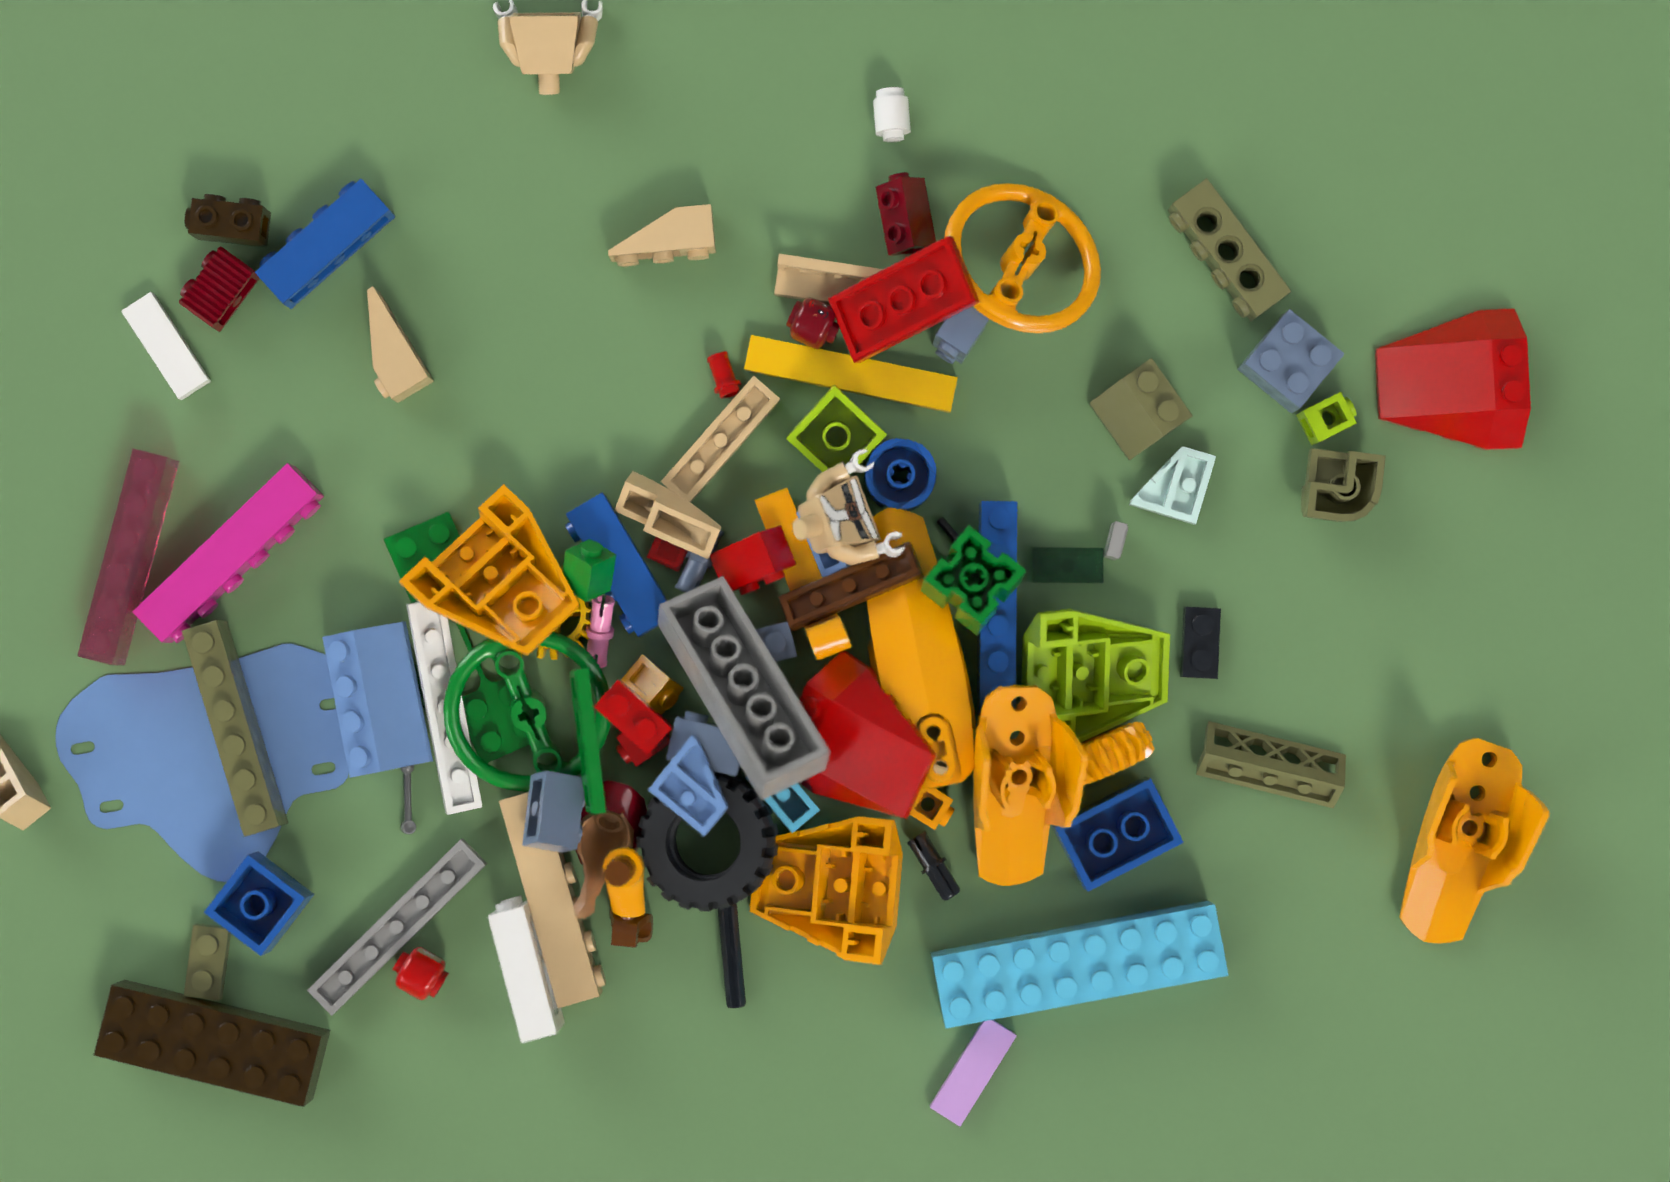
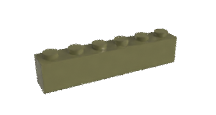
M215 620L183 630L182 634L244 837L289 824L228 622Z

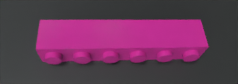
M287 463L133 611V614L161 643L181 642L184 639L182 631L192 628L190 625L199 617L205 618L217 608L218 603L216 600L225 592L229 594L236 590L244 581L241 576L251 567L256 569L262 565L270 556L267 551L277 542L282 544L288 540L295 532L293 526L302 518L306 520L319 510L321 505L318 502L324 495L296 466Z

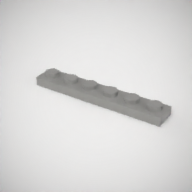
M463 838L460 839L307 991L331 1016L334 1015L487 865V862Z

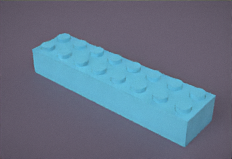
M1208 900L930 952L945 1028L1229 976L1215 904Z

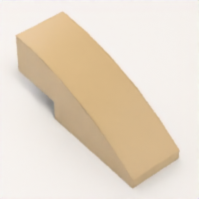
M634 471L625 481L614 510L645 524L644 532L706 559H709L722 528L706 513L683 497Z

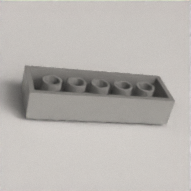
M723 576L659 605V628L761 801L826 769L830 754L829 749Z

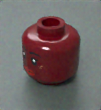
M812 297L806 298L803 302L797 301L786 323V326L790 328L791 338L813 349H820L826 341L833 343L840 329L838 323L835 322V313L831 306Z

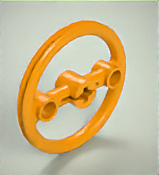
M1012 183L993 184L969 194L950 217L944 236H953L962 259V231L969 216L977 209L997 201H1017L1028 204L1030 207L1028 214L1023 219V233L1015 238L1001 257L1000 266L1004 274L989 295L979 288L967 269L980 303L973 307L993 322L1006 328L1028 333L1053 332L1066 328L1077 321L1094 301L1101 279L1100 258L1095 242L1078 215L1056 197L1027 185ZM1059 222L1075 241L1082 257L1084 277L1081 291L1076 300L1062 311L1040 316L1019 313L1016 310V306L1023 297L1022 284L1030 278L1044 260L1046 248L1042 241L1053 225ZM1030 243V245H1029L1027 251H1026L1025 254H1024L1025 248H1026V247L1028 246V244ZM1021 261H1022L1021 267H1020V268L1018 269V271L1016 272V270H1017L1019 264H1020Z

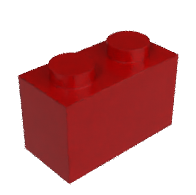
M781 525L759 531L710 555L718 578L723 576L733 592L739 590L740 596L760 589L758 582L762 580L767 585L785 578L784 570L796 566Z
M617 680L593 706L647 755L651 754L674 728L622 680Z

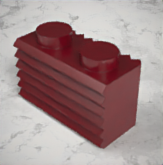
M220 246L217 251L212 250L206 255L201 264V267L204 269L200 271V275L196 279L192 278L186 282L180 292L182 298L178 302L219 332H221L260 279L252 268Z

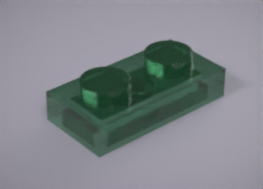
M1033 547L1032 583L1102 584L1104 583V548Z

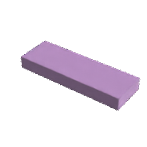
M995 1020L981 1022L929 1105L930 1108L956 1125L961 1126L1017 1035Z

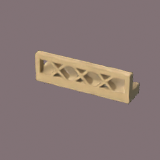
M779 254L774 296L800 300L812 297L823 303L830 304L829 297L883 269Z

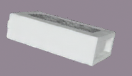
M522 896L503 900L495 905L496 910L488 915L519 1037L521 1043L557 1034L565 1021L561 1008H558L528 902H523Z

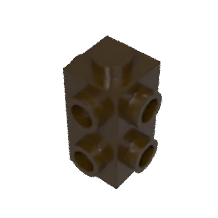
M205 194L204 199L192 198L191 208L186 209L184 222L186 229H188V234L197 240L267 247L271 212L261 205V201L256 199L239 198V203L226 202V198L220 195Z

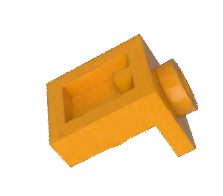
M644 654L639 657L621 679L660 715L677 702L678 695L683 691V687L679 683L671 679Z

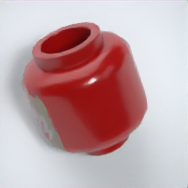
M423 947L413 949L410 954L403 951L393 967V971L398 973L395 980L396 987L418 1000H425L429 996L435 998L449 974L445 971V961Z

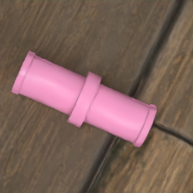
M603 595L592 600L590 626L586 625L585 629L589 638L587 652L591 654L594 660L595 655H598L597 663L600 668L607 665L609 640L614 635V628L611 626L615 599L606 595L604 609L601 608Z

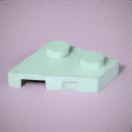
M1184 446L1180 447L1130 500L1129 505L1193 525L1196 524L1216 456Z

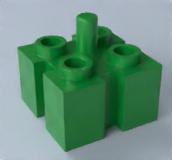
M968 526L950 548L947 558L950 563L941 558L924 578L921 592L941 608H944L948 602L957 608L954 618L978 635L996 613L999 602L995 599L998 598L1004 603L1022 582L1026 569L1004 552L997 559L989 552L992 543L971 526Z

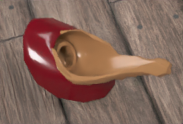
M609 780L602 781L606 813L588 814L585 805L582 808L580 824L583 828V834L575 851L580 863L583 865L585 879L581 894L574 904L576 918L585 919L594 913L596 897L600 894L605 883L603 865L609 853L621 847L638 850L637 837L641 836L642 830L638 825L641 816L646 815L647 807L644 797L629 785Z

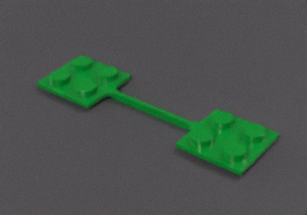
M448 511L383 540L401 579L424 557L431 562L434 561L460 535ZM406 590L410 602H417V600ZM456 623L469 652L473 647L463 625ZM479 665L476 670L481 680L480 687L476 691L463 696L462 699L471 742L477 755L489 763L530 744L525 732L516 728L511 721L510 702L512 698L505 680L489 681L485 677L481 665ZM517 685L522 695L523 712L525 711L530 716L535 733L539 735L534 725V711L529 705H526L521 687Z

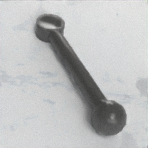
M414 765L401 767V771L404 773L405 821L402 822L400 828L404 834L409 835L413 834L416 830V824L412 821L411 772L414 770Z

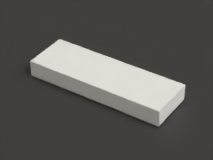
M149 292L121 311L178 399H185L211 382L154 293Z

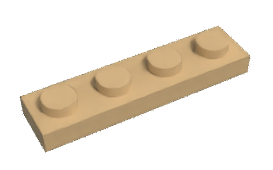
M753 376L661 480V483L691 503L780 402V398Z

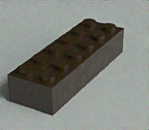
M124 979L111 985L93 1056L304 1107L314 1098L331 1030L207 999L187 997L182 993Z

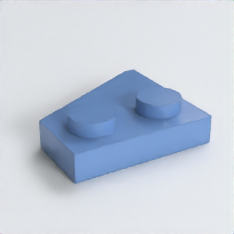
M691 735L648 789L703 836L709 833L729 808L699 738L695 735Z

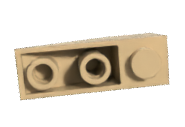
M711 204L675 207L609 249L608 256L611 262H617L618 266L625 267L638 265L639 260L653 259V263L673 262L676 256L688 255V260H704L709 258L710 253H716Z

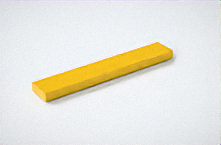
M755 335L750 337L744 371L826 388H831L835 385L841 391L947 413L951 412L958 377L872 359H867L861 363H854L851 355L823 349H813L809 346Z

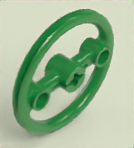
M552 632L539 645L563 653L578 664L581 669L589 668L590 683L594 691L596 703L609 690L607 680L600 666L591 654L577 642L562 634ZM490 638L483 640L471 649L459 662L450 677L443 707L444 725L448 740L455 754L466 768L480 779L494 786L512 791L529 792L531 775L512 774L488 764L472 749L462 730L459 707L464 686L480 663L487 658H491L497 673L504 678L511 695V721L516 728L524 731L533 752V766L536 773L547 770L573 776L579 775L581 773L579 752L570 761H564L560 754V749L550 738L545 725L547 716L545 700L539 692L531 689L523 668V654ZM509 654L519 659V663L510 669L502 667L499 663L503 656ZM517 685L521 687L526 705H529L534 711V725L539 735L535 733L530 716L525 711L523 712L522 695ZM596 710L595 725L600 752L606 741L611 722ZM545 752L553 753L556 756V760L549 765L541 764L537 758Z

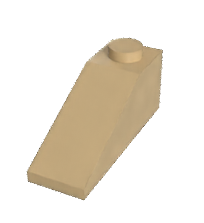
M372 286L367 289L373 369L378 376L374 383L385 399L390 396L392 400L399 403L434 382L383 296Z
M0 735V819L24 831L49 811L51 807L37 781Z

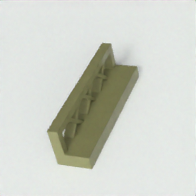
M1208 721L1205 730L1204 750L1197 763L1196 775L1334 808L1345 788L1346 754ZM1214 735L1227 738L1233 745L1225 747L1214 744ZM1252 744L1261 746L1267 754L1264 756L1254 754L1248 746ZM1283 754H1294L1300 759L1301 763H1290ZM1322 761L1334 764L1335 773L1323 771L1317 763Z

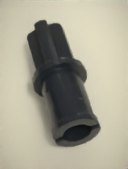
M924 831L907 842V845L910 846L924 869L921 871L922 874L926 873L942 900L946 901L960 892V887L944 863L946 858L940 857L927 836V832Z

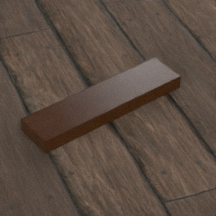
M906 542L892 548L899 549L905 547L904 551L897 557H889L885 553L879 554L880 558L854 564L779 596L789 628L795 631L924 577L912 543Z

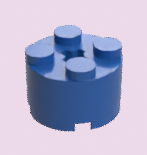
M894 438L883 442L871 453L866 467L873 462L874 465L865 472L864 479L867 492L877 505L883 509L896 508L911 511L921 506L928 499L936 482V464L930 452L922 444L908 439ZM894 468L909 472L906 477L907 483L902 484L901 481L894 482L891 479L894 476Z

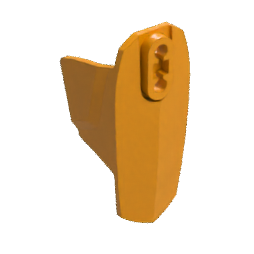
M1036 685L997 687L985 697L976 727L973 808L977 869L980 878L1001 886L1022 884L1043 874L1050 825L1060 827L1071 826L1072 820L1079 812L1087 770L1088 755L1069 725L1058 719L1052 697ZM1021 696L1017 709H1014L1011 705L1012 700L1015 697ZM1014 731H1019V735L1016 738L1009 739Z
M1479 738L1460 742L1450 754L1437 778L1415 846L1399 915L1405 927L1423 942L1451 943L1463 940L1484 892L1509 886L1512 880L1523 871L1549 818V810L1533 792L1522 786V764L1512 750ZM1488 752L1491 755V761L1489 764L1483 765L1482 756ZM1477 785L1479 795L1472 799L1470 790L1473 786Z

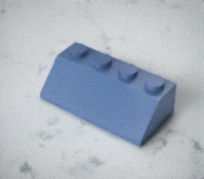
M406 621L351 630L323 637L349 777L433 761Z

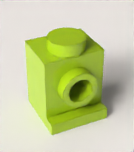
M1341 392L1296 414L1311 446L1357 424L1354 418L1357 415L1356 409L1352 401L1348 397L1344 398ZM1325 412L1332 416V423L1330 425H1326L1322 418V414Z

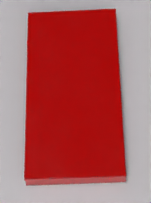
M949 235L828 298L854 363H861L980 303L953 236Z

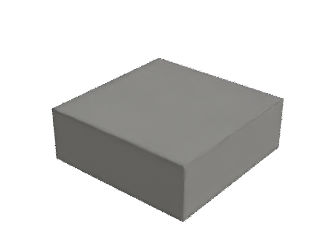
M1117 521L1111 523L1103 558L1110 560L1121 558L1128 524Z

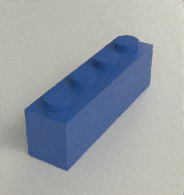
M362 179L346 184L338 194L340 197L330 206L326 204L319 208L313 214V221L304 229L298 228L287 237V244L277 253L275 251L270 252L260 261V268L255 273L282 304L292 309L396 217Z
M601 492L567 512L566 516L570 522L565 524V527L575 543L580 540L584 542L591 539L599 542L603 547L616 554L611 591L605 593V595L613 597L621 607L623 614L619 615V619L629 634L635 631L638 637H642L658 627L659 605L668 600L617 513L614 511L607 496Z

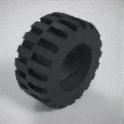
M714 772L729 806L725 813L737 825L741 839V847L736 860L728 869L721 873L712 875L701 874L686 865L678 852L676 843L677 829L682 818L660 799L653 797L646 806L648 808L646 815L641 816L638 827L642 828L641 836L637 837V848H641L644 868L646 867L650 875L646 879L652 887L657 885L662 890L661 896L666 900L671 901L673 899L679 902V907L688 910L698 908L699 911H711L719 908L721 910L730 907L755 892L763 884V880L770 874L774 866L772 862L778 851V844H776L778 828L777 823L773 824L771 817L773 811L768 804L765 805L761 801L755 789L747 786L746 781L739 777H731L724 773Z

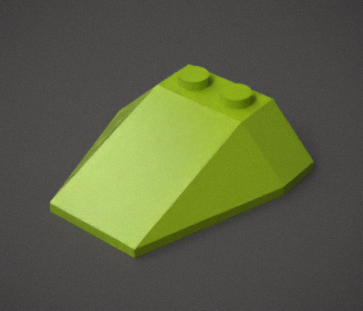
M1073 609L1037 612L1022 637L1021 686L1036 685L1048 693L1053 699L1058 719L1069 725L1081 743L1168 702L1170 634Z

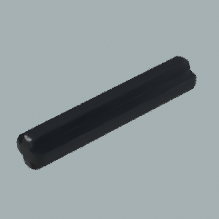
M737 904L721 910L720 908L718 909L726 1004L728 1008L732 1009L744 1007L746 1004Z

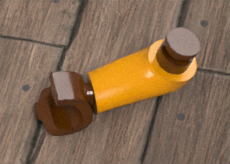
M621 847L611 851L605 858L603 865L606 888L611 904V945L636 948L637 943L648 942L651 939L653 916L645 912L644 860L635 849Z

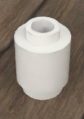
M888 87L877 90L876 99L873 100L876 135L883 137L885 142L904 140V135L911 132L908 97L904 96V89Z

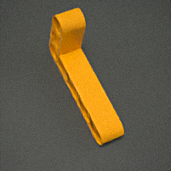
M786 487L755 499L754 501L765 529L781 525L796 562V566L784 570L789 590L793 591L821 579L822 576L807 539L799 540L793 533L792 525L798 517L788 488ZM837 613L804 627L817 661L851 648L846 631Z

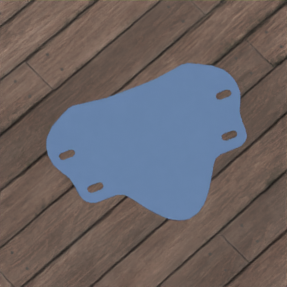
M281 644L239 658L285 813L287 814L293 801L301 795L336 789L342 785L348 778L349 772L337 710L325 711L320 708L322 700L334 698L326 654L295 644ZM193 667L161 673L115 674L100 677L73 698L59 716L55 736L57 752L60 761L78 784L88 819L96 827L111 829L135 824L150 826L187 864L201 875L221 882L229 880L248 854L259 851L266 856L281 826L244 837ZM91 741L95 745V749L89 753L75 755L71 752V746L76 743ZM326 762L335 764V770L332 773L314 775L311 771L312 766L315 764ZM121 800L124 804L123 808L119 811L103 813L99 809L100 804L106 801Z

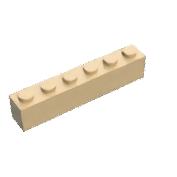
M529 792L500 800L499 803L558 1008L599 997L603 992L601 986L606 985V979L601 964L595 966L592 952L596 951V944L592 931H585L582 918H576L574 904L579 896H575L572 883L577 882L572 862L566 863L563 852L522 846Z

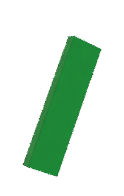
M589 668L570 670L569 677L585 808L588 814L606 813Z

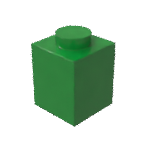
M591 539L565 550L562 572L574 595L588 602L611 591L616 554L603 547L599 542Z

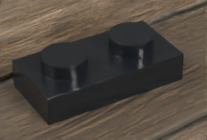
M1183 608L1180 677L1218 679L1221 608Z

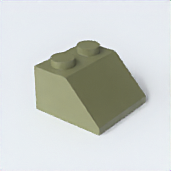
M1152 358L1089 403L1128 460L1137 456L1193 416Z

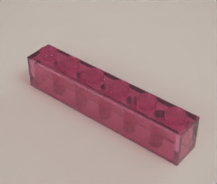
M137 449L132 450L80 643L78 657L109 665H125L137 622V617L133 614V611L143 600L179 461Z

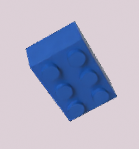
M1143 777L1080 809L1072 820L1070 827L1051 825L1082 887L1087 892L1184 843L1152 779L1149 777Z

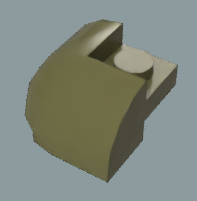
M1310 449L1305 485L1302 486L1301 492L1302 515L1307 518L1337 522L1356 521L1366 516L1378 504L1382 492L1386 456L1355 451L1344 453Z

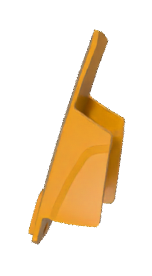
M886 508L873 516L881 538L876 544L884 542L889 533H901L902 537L897 540H890L889 546L894 548L906 542H911L924 577L867 600L871 635L867 647L870 666L878 676L876 681L885 693L891 694L897 701L895 706L906 720L910 719L936 753L921 788L931 789L962 783L974 770L973 730L976 729V719L969 676L960 639L954 628L949 604L947 603L944 608H941L921 592L924 578L937 564L924 518L907 510ZM931 726H936L940 729L941 734L936 741H932V738L927 736L926 731ZM936 762H944L947 765L948 770L945 774L939 775L934 771Z

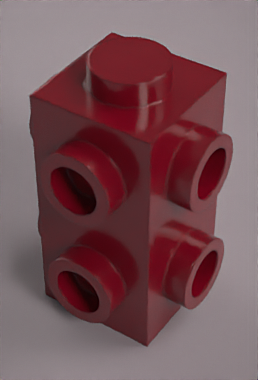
M908 172L890 175L888 182L875 187L888 256H910L936 242L925 179L910 177Z

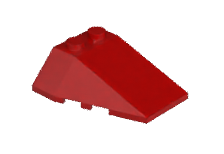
M1515 308L1478 310L1375 349L1379 420L1443 436L1442 438L1474 445V447L1483 450L1522 448L1531 411L1527 336Z
M841 651L806 683L799 702L830 751L826 769L799 783L814 794L894 816L908 818L936 753L912 721L904 718L895 706L897 701L891 694L885 693L876 681L878 676L872 668L847 651Z

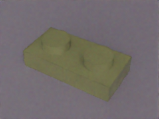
M205 924L193 925L184 996L211 1000L223 999L231 933L225 928Z

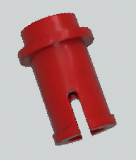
M723 351L709 356L707 363H709L716 384L714 392L719 394L721 399L737 395L740 392L739 386H741V381L736 380L728 358V352Z

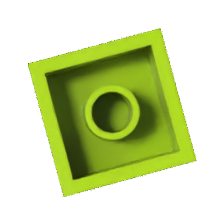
M833 385L786 436V439L820 471L824 472L841 462L847 464L850 462L853 454L859 450L866 449L868 451L857 458V462L860 465L887 434L838 387Z

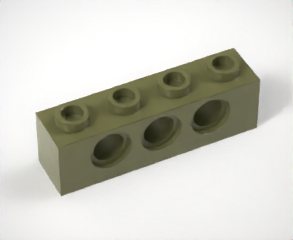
M1207 178L1173 202L1169 207L1168 212L1171 215L1168 218L1170 223L1178 233L1184 232L1191 241L1189 245L1191 251L1199 261H1206L1212 269L1210 274L1213 281L1220 289H1227L1234 299L1231 301L1234 309L1242 318L1247 316L1250 322H1252L1291 292ZM1206 217L1210 219L1213 223V231L1204 232L1200 230L1197 225V218ZM1220 245L1231 247L1234 252V259L1229 261L1222 259L1218 253V247ZM1241 273H1248L1253 276L1255 280V287L1253 289H1247L1241 285L1239 281Z

